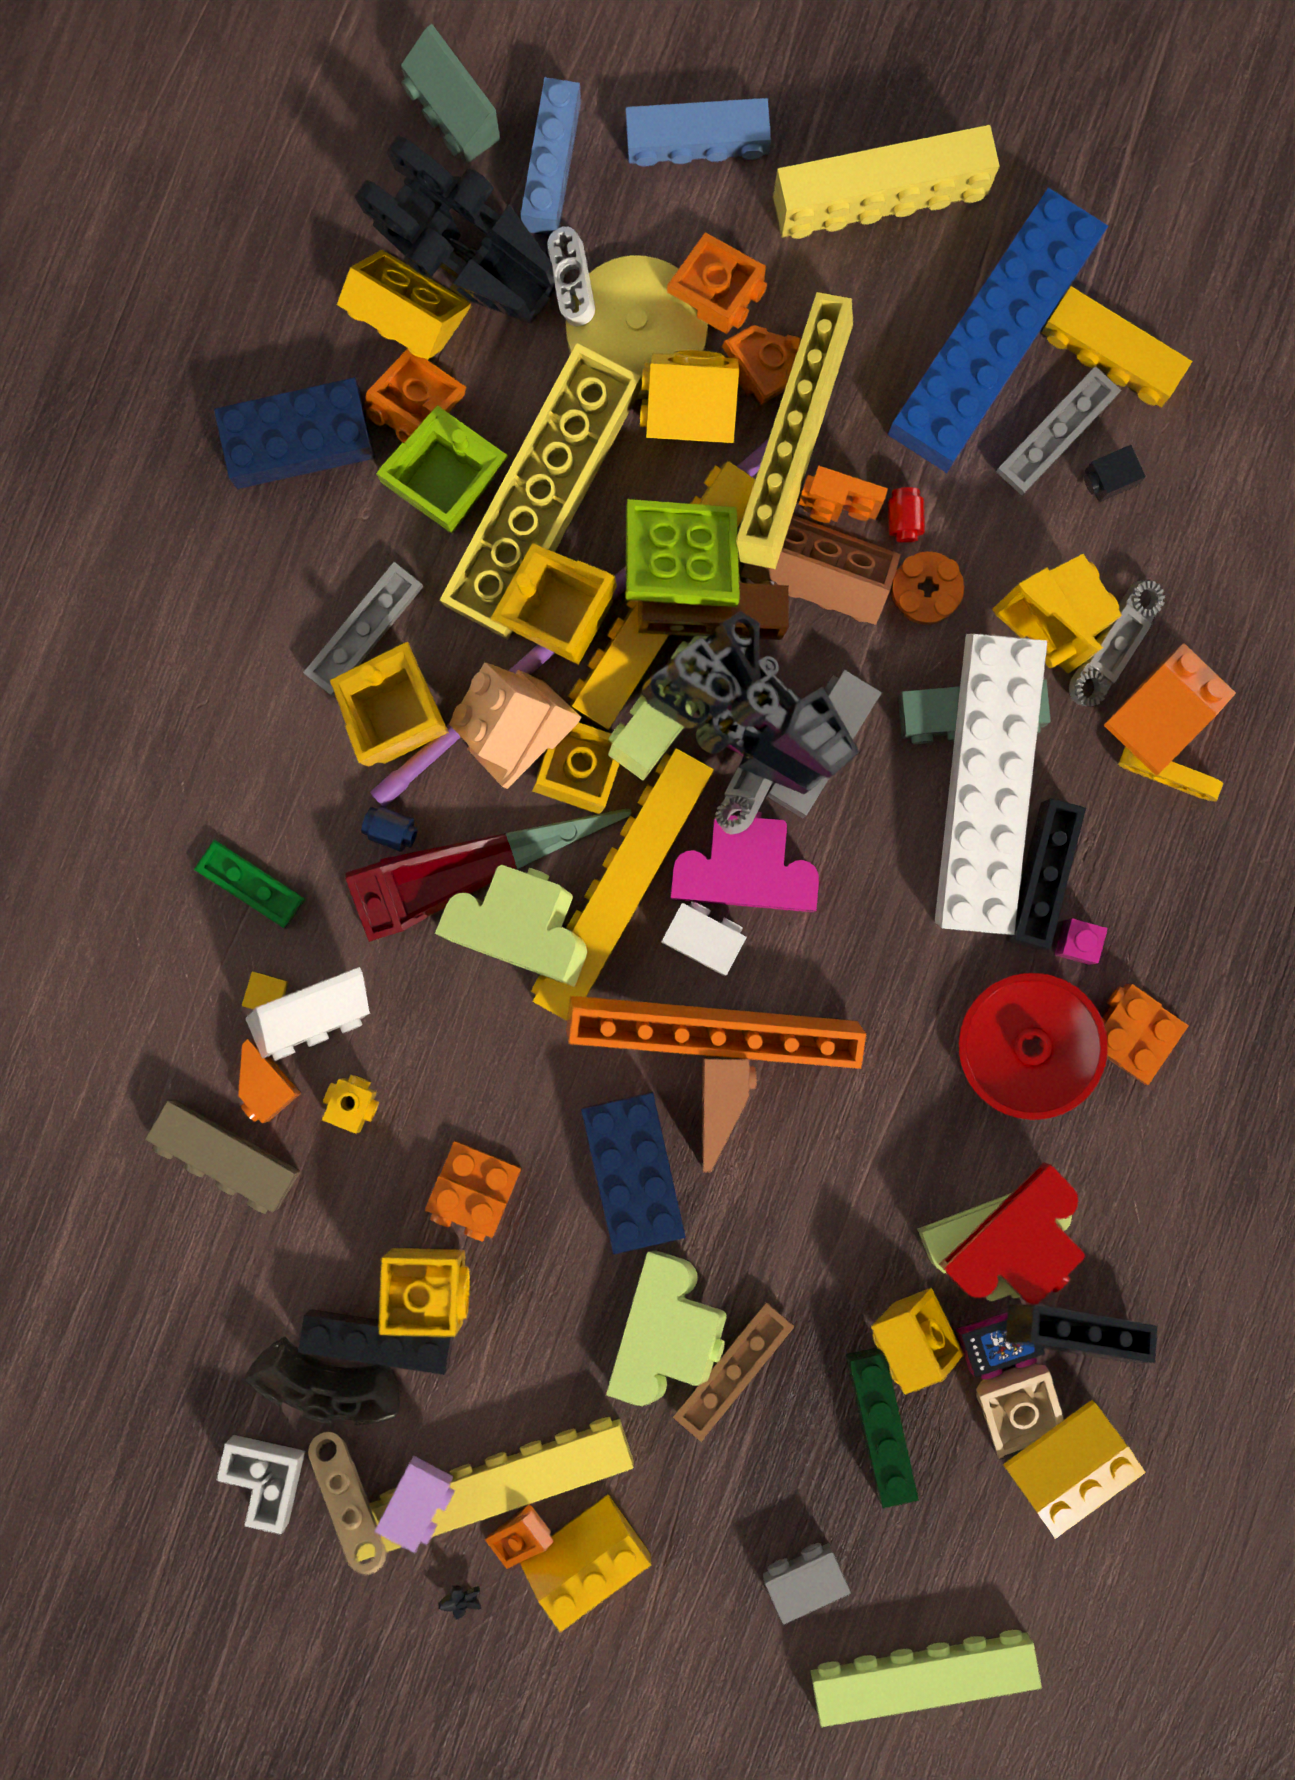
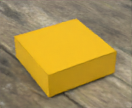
M252 971L242 1006L254 1010L257 1007L284 997L288 981Z

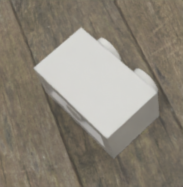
M691 901L689 906L682 903L661 943L726 976L747 938L740 934L743 927L726 918H723L722 922L719 923L708 917L711 910L694 901Z

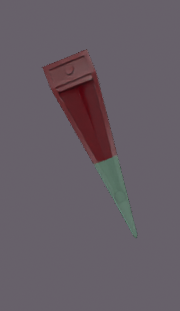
M626 808L380 859V862L345 872V879L367 939L370 942L410 928L445 908L450 898L456 894H471L490 884L496 869L500 865L517 870L576 840L629 817L632 812Z

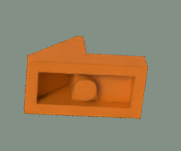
M531 1505L524 1507L484 1539L506 1569L545 1551L554 1542L549 1536L551 1533L550 1529Z

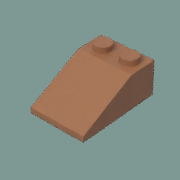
M703 1058V1172L712 1171L749 1098V1089H756V1067L749 1066V1059Z

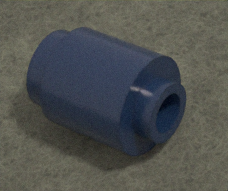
M371 807L363 820L361 833L367 835L368 840L402 852L405 847H412L417 837L418 828L414 826V818L384 807L379 809Z

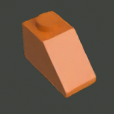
M247 1039L242 1044L238 1096L244 1102L241 1105L242 1110L252 1121L256 1122L259 1119L261 1123H266L297 1098L301 1092L270 1056L262 1059L254 1039Z

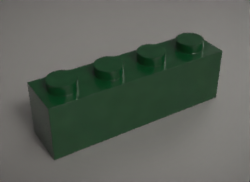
M878 1347L846 1354L877 1498L883 1509L919 1501L888 1360L883 1350H880Z

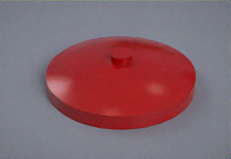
M1042 973L1013 975L988 987L975 999L968 1009L959 1035L961 1065L974 1091L994 1109L1020 1119L1043 1120L1054 1118L1079 1106L1088 1098L1099 1083L1107 1060L1108 1042L1105 1026L1092 1001L1071 983Z

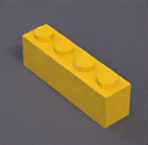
M1070 286L1042 331V334L1047 336V340L1053 346L1059 349H1068L1077 355L1078 360L1088 367L1094 368L1096 366L1105 372L1114 384L1131 388L1138 393L1137 395L1142 401L1149 405L1162 407L1171 397L1193 362Z

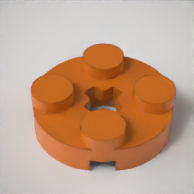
M920 552L907 557L897 569L891 585V595L896 607L898 606L907 619L922 625L937 624L949 617L961 603L964 594V580L957 562L937 552ZM926 579L932 580V584L937 586V591H933L930 597H925L924 591L918 589V584H923Z

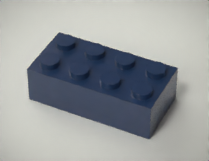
M355 377L214 409L228 476L237 489L376 458L361 390Z
M653 1092L582 1107V1115L613 1254L686 1238Z

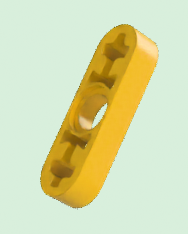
M1124 747L1118 763L1120 767L1208 801H1217L1223 786V782L1214 777L1172 761L1156 776L1127 747Z

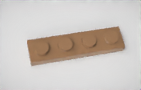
M766 1303L713 1367L708 1381L696 1388L673 1418L702 1442L795 1326L770 1304Z

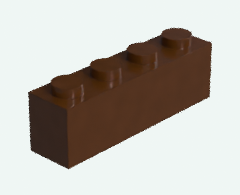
M739 580V602L737 607L638 601V633L710 636L716 632L715 629L720 624L741 611L760 623L759 639L782 640L789 628L788 585H778L775 581L770 580L760 581L756 584L742 583ZM736 622L734 627L736 635L739 638H749L747 627L740 622Z

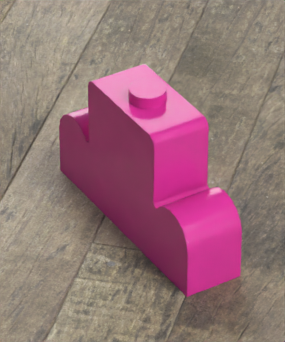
M757 812L752 824L746 830L738 834H727L722 830L715 818L713 822L710 860H707L706 856L701 852L694 850L686 851L679 855L673 868L671 900L815 912L817 910L819 875L815 866L804 860L794 861L787 867L784 866L787 823L784 820L761 818L762 813ZM730 816L729 819H728V821H729V820H732V822H733V819H734V818H735L736 820H737L738 818H737V816Z

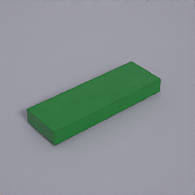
M216 840L212 841L194 868L195 871L284 929L288 927L305 901L304 897Z

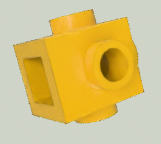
M352 1074L349 1080L345 1078L338 1079L337 1084L331 1083L324 1096L323 1103L328 1106L322 1120L355 1134L361 1132L365 1120L371 1122L377 1111L379 1101L374 1100L377 1091L369 1088L370 1081ZM349 1096L355 1101L353 1108L348 1105L347 1100Z

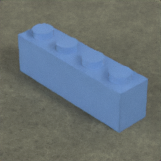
M544 77L521 209V221L531 233L550 236L560 226L581 105L580 83Z
M768 98L626 107L629 163L651 166L658 161H672L676 164H685L691 162L692 159L707 158L709 161L719 162L728 157L742 156L744 159L751 160L769 154L771 141Z

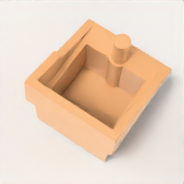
M484 662L480 671L473 677L471 686L461 704L455 708L449 725L469 745L468 751L502 787L508 789L547 748L553 749L578 724L581 716L544 681L520 670H517L515 674Z

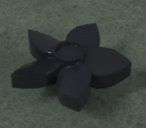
M452 1586L451 1595L443 1597L438 1603L440 1610L452 1611L455 1619L458 1620L464 1616L467 1608L482 1609L480 1602L475 1599L480 1593V1588L477 1586L463 1592V1587Z

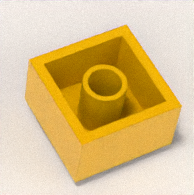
M578 722L553 749L547 748L545 750L532 791L601 814L606 807L620 764L608 755L612 745L608 740L611 733Z
M932 1288L894 1302L871 1326L875 1344L880 1350H883L890 1364L891 1376L900 1385L904 1395L943 1381L964 1355Z

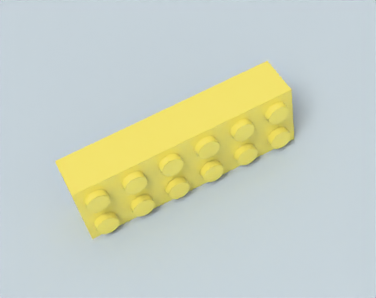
M986 125L778 168L773 199L782 237L803 238L815 230L826 228L827 231H837L843 229L849 223L861 221L862 224H871L879 221L883 216L895 214L896 217H905L913 214L917 209L930 207L931 210H939L949 206L951 202L964 200L966 203H972L983 199L985 195H988L1000 167L991 126Z

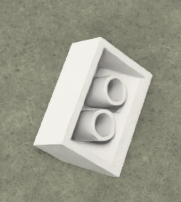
M360 967L255 1008L245 1019L262 1059L272 1055L274 1061L295 1053L293 1048L295 1045L306 1041L308 1047L328 1040L327 1032L340 1028L342 1033H346L362 1026L360 1019L370 1013L362 971Z

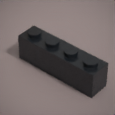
M1052 798L1041 802L1020 883L1014 935L1007 934V942L1037 950L1051 949L1086 807Z
M1036 1304L1008 1305L1005 1343L1127 1363H1155L1158 1326Z
M310 1309L303 1317L298 1352L445 1375L449 1368L454 1336L379 1335L380 1320Z

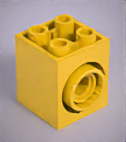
M679 350L674 352V354L652 353L651 363L644 362L642 390L649 391V398L642 399L640 412V427H647L646 438L734 443L739 377L738 358H724V355L721 353L702 350Z
M392 1248L382 1257L379 1335L456 1336L463 1325V1319H467L469 1309L470 1272L469 1267L465 1266V1250Z

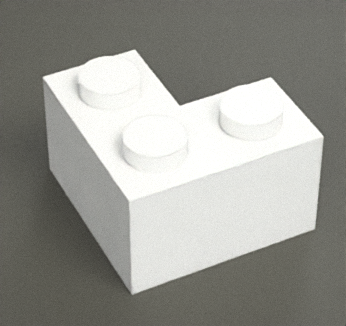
M233 1435L225 1443L217 1481L253 1489L245 1522L246 1527L282 1534L289 1524L305 1454L304 1450Z

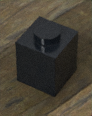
M1128 445L1092 461L1085 469L1084 481L1090 494H1095L1098 502H1102L1138 486L1145 479L1146 475L1132 445Z

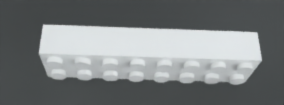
M966 634L935 923L941 928L1014 935L1047 641Z

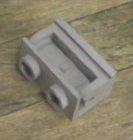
M821 1543L812 1544L801 1551V1556L791 1561H788L787 1558L777 1560L767 1567V1572L763 1573L764 1583L783 1625L851 1594L829 1543L823 1546Z

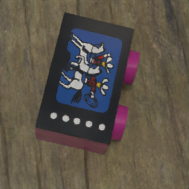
M1008 1312L956 1329L969 1371L974 1377L981 1376L983 1380L1001 1375L1003 1373L1002 1368L1014 1364L1016 1368H1022L1036 1363V1357L1045 1354L1044 1349L1005 1343Z

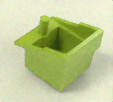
M437 405L405 443L402 442L376 474L382 484L453 534L493 480L495 472L508 458V455Z

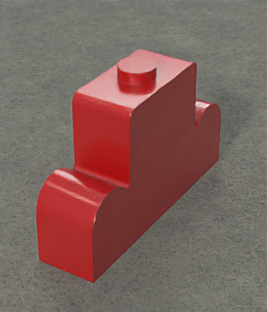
M1043 1162L938 1265L960 1288L972 1297L982 1298L993 1293L998 1283L997 1276L1000 1275L1028 1304L1038 1305L1051 1291L1057 1293L1069 1282L1070 1277L1068 1274L1085 1257L1084 1252L1055 1223V1219L1068 1218L1076 1211L1078 1206L1076 1191L1051 1164Z

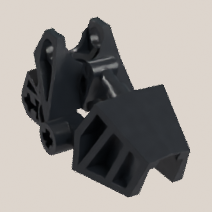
M398 135L386 152L395 170L406 176L404 179L405 185L398 191L396 197L393 198L377 184L365 180L355 194V198L363 213L375 219L372 226L405 255V261L419 274L430 279L440 266L456 278L449 288L465 300L531 324L555 291L553 267L549 258L510 204L501 215L484 204L494 190L492 184L484 176L470 168L465 171L462 177L452 176L444 167L414 143ZM451 208L486 234L479 250L474 247L469 248L458 241L461 234L449 213Z
M741 611L720 624L715 629L716 632L705 640L701 637L677 654L666 667L655 673L643 685L642 692L647 704L684 727L695 728L699 726L696 738L702 749L709 753H718L730 744L744 755L738 768L801 794L809 792L824 778L832 777L859 753L856 744L824 687L801 699L791 687L788 688L776 675L779 665L773 657L766 656L759 660L760 623ZM736 622H740L749 630L748 640L741 639L736 635L734 631ZM659 684L664 687V689H663V693L665 694L664 697L659 694V692H660V688L658 687ZM686 701H691L698 706L700 710L699 718H694L688 714L685 708ZM763 723L766 724L765 726H763V727H762L761 729H759V730H757L755 727H753V726H755V725H757V726L759 727V726L762 725Z

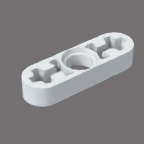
M560 227L554 230L548 239V250L553 267L559 309L569 324L583 326L590 322L595 314V304L584 246L574 229ZM570 241L567 244L568 254L571 257L568 258L561 250L562 248H564V242ZM572 269L580 271L576 281L570 284L563 283V278L568 271ZM572 295H576L582 303L579 305V311L576 313L573 312L576 305Z

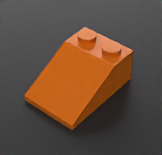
M1183 643L1159 664L1104 726L1157 776L1215 718L1236 692Z

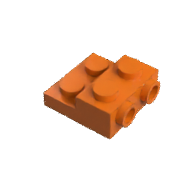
M705 232L668 283L667 293L697 309V318L728 334L733 326L739 329L743 325L749 309L746 307L750 301L758 302L763 296L767 287V283L764 282L766 266Z
M407 348L366 392L364 409L367 410V415L373 423L382 426L384 423L396 430L399 440L405 443L437 405L449 413L465 396L466 386L425 358L411 354Z
M818 465L815 477L807 475L798 505L804 506V511L809 512L811 518L823 523H830V520L837 522L842 509L849 511L848 515L858 520L868 521L869 518L876 520L888 488Z
M1125 984L1123 988L1118 986L1107 1001L1110 1008L1102 1018L1108 1042L1107 1059L1144 1085H1149L1189 1025L1161 1007V1003L1135 985Z
M455 1140L441 1174L435 1183L425 1211L432 1213L430 1220L439 1225L450 1227L451 1223L454 1222L464 1226L465 1230L463 1233L473 1239L484 1241L485 1236L493 1238L522 1168Z

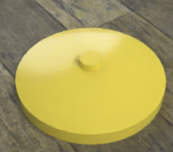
M641 255L625 256L610 260L589 273L595 314L591 321L583 326H573L566 320V335L570 353L573 351L576 343L641 376L642 381L644 362L651 363L652 353L674 354V352L679 350L704 351L708 323L697 318V309L667 293L668 283L678 271L677 267L654 257ZM572 295L576 305L573 312L576 313L579 311V305L582 303L576 295ZM641 389L637 399L649 398V391Z

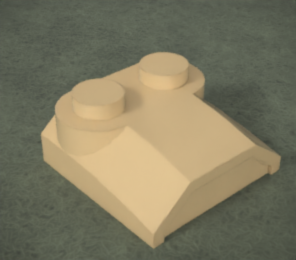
M1032 1364L1027 1367H1015L1003 1371L999 1376L982 1380L976 1389V1396L982 1407L999 1459L1004 1458V1455L1025 1449L1064 1420L1053 1381L1046 1365Z

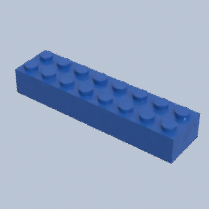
M1047 188L893 421L888 436L947 473L1098 245L1108 225L1055 191Z

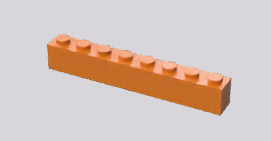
M570 996L566 1027L569 1044L858 1069L862 1067L866 1040L864 1029L858 1021L581 996Z

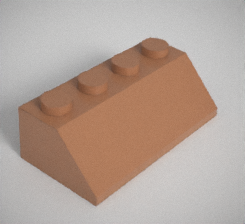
M792 515L776 569L745 563L741 576L750 579L755 584L760 581L770 580L775 581L778 585H788V596L800 597L818 604L821 608L835 610L849 615L857 621L876 625L889 594L901 554Z

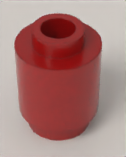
M903 487L891 491L892 498L888 500L889 535L896 537V541L900 543L918 541V536L925 533L924 498L920 496V489Z

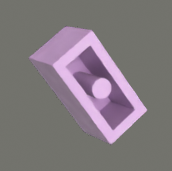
M413 1456L375 1532L414 1553L420 1542L427 1545L437 1526L436 1523L431 1521L436 1510L439 1508L445 1511L455 1491L449 1488L453 1476Z

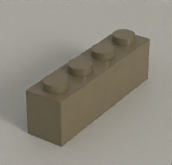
M177 1100L167 1101L145 1139L154 1144L152 1150L167 1159H172L173 1156L185 1162L184 1169L198 1177H203L204 1174L217 1180L215 1186L218 1189L233 1196L238 1192L248 1198L247 1205L264 1214L268 1210L274 1212L280 1208L300 1173V1170Z

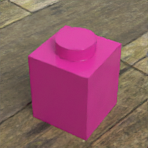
M1073 918L1064 920L1055 955L1088 965L1098 964L1108 928Z

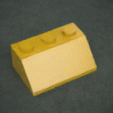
M382 249L350 267L337 305L345 309L353 319L368 323L376 328L383 337L396 340L406 346L411 354L427 360L443 350L472 304L434 280L419 274L412 267Z
M1093 1400L1089 1401L1003 1464L1055 1538L1146 1473L1130 1448Z
M607 1494L550 1537L554 1542L545 1551L520 1562L538 1602L557 1629L562 1632L651 1566V1553L609 1494Z

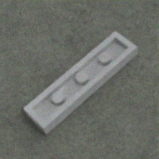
M1095 366L1004 461L996 472L1018 493L1023 495L1116 398L1121 389Z
M393 562L303 673L334 697L335 693L330 680L362 663L423 588L422 583Z

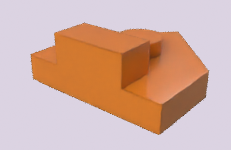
M752 325L725 340L722 347L729 358H738V382L747 396L754 393L760 404H763L785 391L801 338L788 334L786 337L767 332L766 328Z

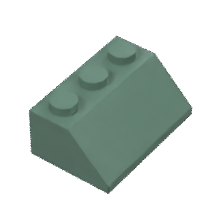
M433 24L429 25L401 64L404 80L401 83L409 97L413 101L418 98L425 107L422 109V112L433 128L439 126L445 134L443 141L449 151L454 156L459 154L467 164L500 140L496 109Z

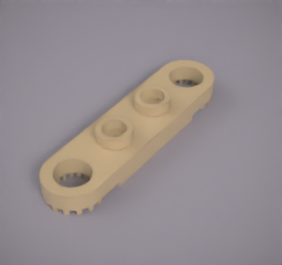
M323 1432L317 1435L310 1443L308 1450L309 1459L349 1566L361 1574L369 1575L382 1568L387 1554L381 1536L375 1532L377 1523L346 1443L333 1432ZM327 1442L335 1443L337 1447L335 1456L329 1461H321L319 1452L321 1451L320 1448L323 1447L322 1445H326ZM364 1544H373L375 1547L373 1560L367 1564H360L357 1560L358 1549H361V1546H364Z

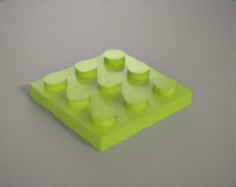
M628 499L626 505V600L737 607L739 602L738 548L736 542L737 507Z

